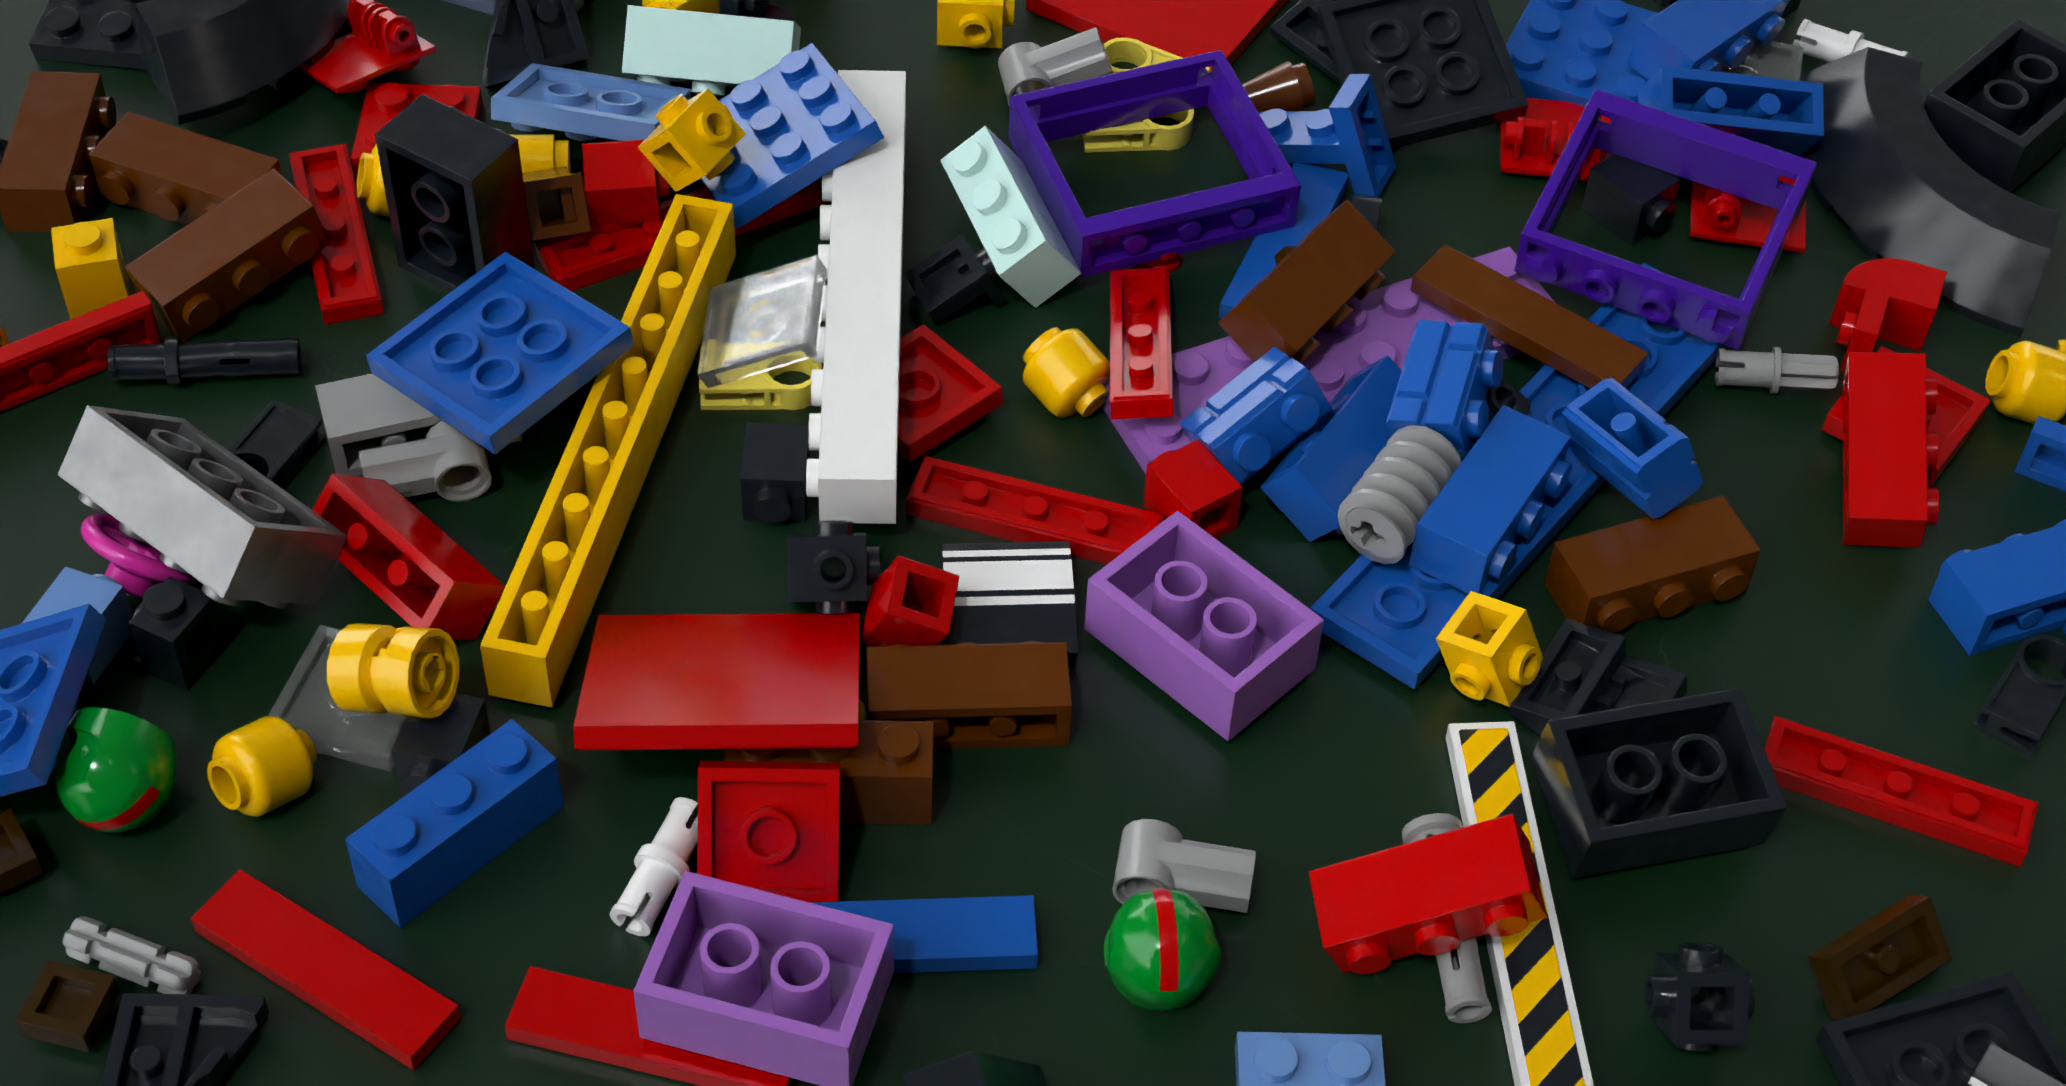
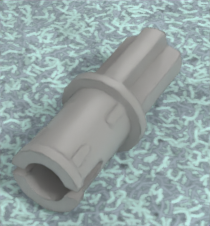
M1773 347L1771 352L1734 351L1718 348L1715 368H1719L1718 372H1715V386L1769 388L1770 394H1777L1779 388L1832 391L1836 388L1839 377V363L1836 357L1781 353L1780 347Z

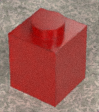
M645 139L582 144L584 188L590 226L660 221L659 197H670L669 184L639 150L638 146Z
M1196 440L1175 451H1166L1153 462L1147 464L1143 506L1147 511L1164 514V520L1178 510L1217 539L1237 529L1243 487L1199 440Z
M899 555L872 585L860 642L873 647H888L895 644L909 646L938 645L949 634L960 576Z

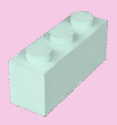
M628 5L622 73L632 78H637L639 81L670 85L671 82L691 83V93L699 94L709 89L714 96H725V87L735 88L744 81L753 80L779 64L781 59L787 54L799 50L801 27L796 22L787 20Z
M984 126L940 160L998 275L1035 308L1082 274L1022 160L988 127Z

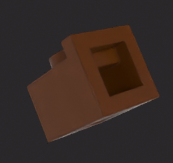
M567 167L522 173L532 241L591 232L581 172L569 174Z

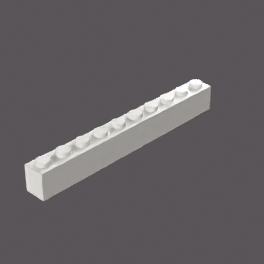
M838 70V75L876 120L884 138L822 176V202H832V205H820V240H830V245L818 244V280H828V285H816V321H826V326H814L813 359L814 363H824L823 369H812L811 406L821 407V413L809 414V451H819V459H807L806 494L807 497H819V521L849 520L853 521V523L896 524L906 71Z

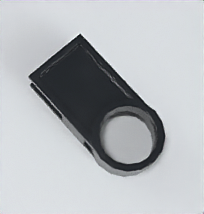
M271 400L228 451L285 490L327 440L326 435L318 433V428L323 424V420Z
M2039 634L2023 640L1981 708V714L1973 727L2031 757L2066 699V642L2051 635ZM2035 659L2048 662L2058 668L2065 679L2049 680L2034 673L2025 661Z

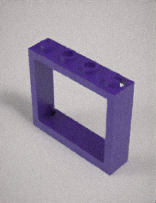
M1222 50L1010 96L1008 138L1017 156L1022 160L1082 273L1079 275L1080 278L1161 259V255L1176 252V255L1295 227L1301 184ZM1212 66L1211 72L1208 73L1205 67ZM1208 106L1250 179L1085 218L1046 142Z
M1595 89L1521 233L1514 271L1530 276L1539 282L1550 283L1584 295L1593 301L1607 303L1641 315L1652 322L1663 323L1700 336L1709 342L1720 343L1739 350L1806 201L1817 162ZM1601 115L1613 119V123L1601 121ZM1595 148L1779 210L1739 299L1552 235ZM1784 176L1796 180V182L1792 185L1780 181V177Z

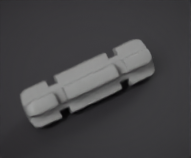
M89 917L76 918L70 929L64 934L62 944L66 947V953L69 957L87 964H94L98 960L100 961L99 969L145 987H153L157 983L159 984L157 991L163 994H191L201 976V971L198 969V962L195 958L177 951H170L165 955L164 946L118 928H111L106 932L107 924Z

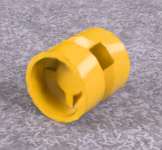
M349 624L337 634L331 645L327 660V683L330 695L338 707L348 712L371 714L391 712L397 716L438 717L449 708L456 694L459 681V657L456 645L448 633L438 628L407 626L396 629L391 625Z

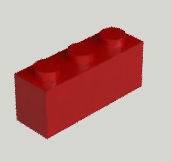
M1848 353L1843 379V545L1920 548L1926 525H1937L1939 491L1938 488H1927V469H1936L1938 434L1937 432H1927L1926 414L1934 415L1936 412L1937 378L1926 377V354Z
M332 473L312 510L348 535L338 560L411 627L438 628L448 633L452 639L476 640L506 586L387 481Z
M1513 813L1309 871L1323 948L1343 973H1375L1387 968L1391 964V960L1417 953L1423 955L1444 954L1457 948L1461 941L1486 934L1497 937L1514 935L1525 930L1530 922L1548 918L1530 841Z

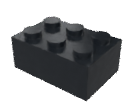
M2019 18L1929 91L1924 103L1931 123L1947 146L1978 174L2010 193L2066 144V44Z
M424 94L417 97L375 133L399 267L449 292H452L504 252L509 253L535 269L518 139L501 129H495L462 113L455 107L447 106Z
M1741 687L1548 720L1531 756V761L1572 879L1765 844L1787 809Z

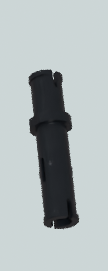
M180 336L166 337L165 343L110 345L108 348V370L111 382L167 379L169 385H181L184 382V378L300 374L302 370L301 345L299 338L182 342Z

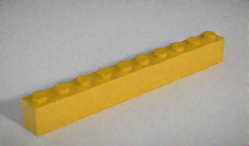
M676 194L621 319V322L630 327L635 345L597 375L480 644L488 695L553 708L736 257L734 210L731 203Z

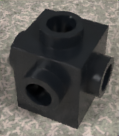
M814 521V533H789L787 536L788 602H815L816 613L836 614L854 612V601H867V586L873 585L880 577L879 547H867L866 532H853V521ZM829 557H838L844 561L847 569L842 575L831 576L824 571L823 561Z
M1686 942L1679 945V953L1656 952V974H1648L1645 980V1009L1648 1017L1654 1018V1023L1679 1048L1692 1051H1714L1719 1049V1045H1747L1748 1019L1752 1018L1755 1009L1754 983L1750 973L1728 954L1723 953L1722 946L1704 942ZM1691 987H1700L1699 992L1691 998Z

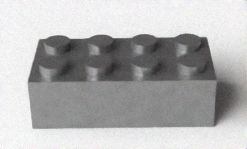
M87 405L57 474L80 491L78 498L81 502L91 508L112 515L120 521L118 528L121 532L133 539L152 545L161 552L160 560L165 565L177 571L191 574L203 583L202 592L205 595L226 605L238 606L241 600L259 601L265 605L280 609L286 608L288 603L317 605L348 537L347 534L183 418Z

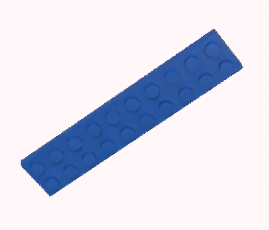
M1643 263V264L1641 265V266H1644V267H1647V268H1650V269L1659 271L1658 269H1656V268H1654V267H1652V266H1650V265H1648V264H1646V263ZM1604 303L1588 320L1648 352L1645 367L1626 389L1662 417L1669 412L1716 360L1718 348L1726 349L1728 347L1720 343L1709 342L1700 336L1663 323L1652 322L1641 315ZM1545 364L1519 392L1531 403L1526 414L1527 416L1571 435L1572 438L1573 435L1568 431L1562 412L1568 404L1590 388ZM1474 438L1472 447L1474 446V444L1477 442V440H1478L1479 438ZM1570 439L1565 461L1572 464L1573 467L1562 493L1557 499L1549 495L1543 502L1545 510L1534 534L1529 539L1523 536L1519 537L1515 543L1518 546L1516 555L1506 575L1501 580L1492 576L1481 592L1482 595L1498 599L1606 481L1578 457L1572 439ZM1412 543L1407 547L1406 554L1397 563L1382 564L1361 555L1310 609L1324 619L1323 634L1415 690L1442 661L1443 656L1436 637L1468 593L1410 566Z

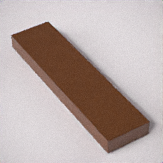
M1446 244L1413 275L1410 291L1469 323L1484 324L1486 328H1489L1491 335L1590 389L1605 378H1613L1626 388L1645 367L1648 352Z

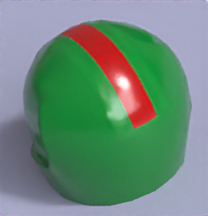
M86 707L77 710L66 729L67 734L76 741V744L71 752L58 763L56 770L57 792L63 806L79 823L96 831L122 833L143 827L155 819L170 800L176 780L177 747L175 741L158 726L129 713L100 707Z
M1157 888L1135 894L1125 901L1115 914L1104 942L1105 965L1115 988L1130 1004L1149 1011L1167 1012L1180 1009L1193 1002L1213 980L1221 962L1220 946L1215 938L1213 924L1206 910L1195 898L1182 891Z

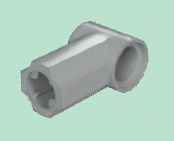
M1096 27L1044 47L1033 42L1014 43L1000 54L998 60L999 72L1009 107L1010 96L1100 77L1113 72L1102 38Z
M440 421L431 427L425 439L359 451L363 477L385 480L404 497L437 491L438 495L446 500L454 502L469 501L481 496L491 485L492 476L486 449L445 421Z
M1156 819L1135 820L1127 824L1122 831L1112 888L1113 895L1123 904L1137 893L1164 888L1185 892L1195 898L1202 906L1247 913L1256 851L1184 840L1177 828L1166 822Z

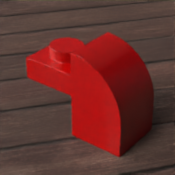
M1894 258L1874 259L1853 268L1843 281L1828 324L1840 328L1836 344L1847 347L1840 370L1845 371L1849 352H1872L1877 339L1921 351L1938 307L1947 271Z

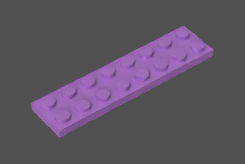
M1511 247L1472 258L1553 301L1537 280L1514 271L1517 255ZM1412 278L1372 290L1361 301L1355 296L1351 297L1347 303L1354 310L1330 333L1326 334L1320 328L1313 335L1321 344L1301 364L1312 374L1330 403L1352 375L1387 355L1402 370L1416 323H1419V320L1447 321L1452 326L1455 325V322H1469L1410 291ZM1491 335L1494 349L1502 352L1503 360L1524 353ZM1227 336L1172 354L1174 417L1111 420L1110 394L1106 397L1102 408L1146 474L1147 464L1153 462L1159 455L1166 451H1175L1191 443L1182 430L1180 422L1198 407L1203 408L1209 398L1252 365L1254 361L1231 336ZM1109 380L1104 386H1105V387L1108 389V391L1110 392V380Z

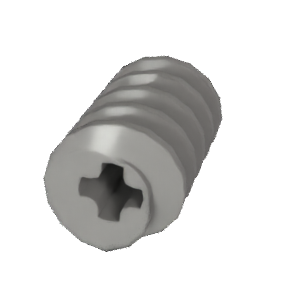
M1416 425L1400 428L1389 438L1387 445L1377 454L1375 461L1365 470L1363 477L1353 486L1351 493L1339 506L1337 517L1340 529L1346 540L1360 554L1382 564L1397 563L1403 558L1407 547L1414 542L1417 523L1461 464L1460 455L1452 443L1439 432L1426 426Z

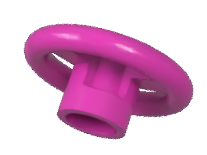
M109 513L93 514L83 521L81 525L83 539L96 553L110 561L105 575L115 580L118 584L123 585L125 593L143 598L145 592L150 587L160 583V581L165 582L170 576L187 584L199 582L191 574L177 571L165 565L160 560L161 552L149 543L138 541L121 532L118 528L120 521Z

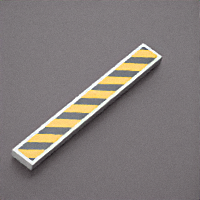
M1514 721L1448 724L1445 738L1463 827L1513 813L1530 841L1548 917L1530 922L1525 930L1514 935L1502 937L1485 935L1514 1085L1594 1086Z

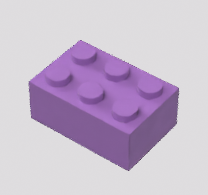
M1178 510L1088 579L1084 629L1227 741H1230L1316 668L1324 619Z
M684 871L633 991L639 1037L819 1086H853L894 973V924Z

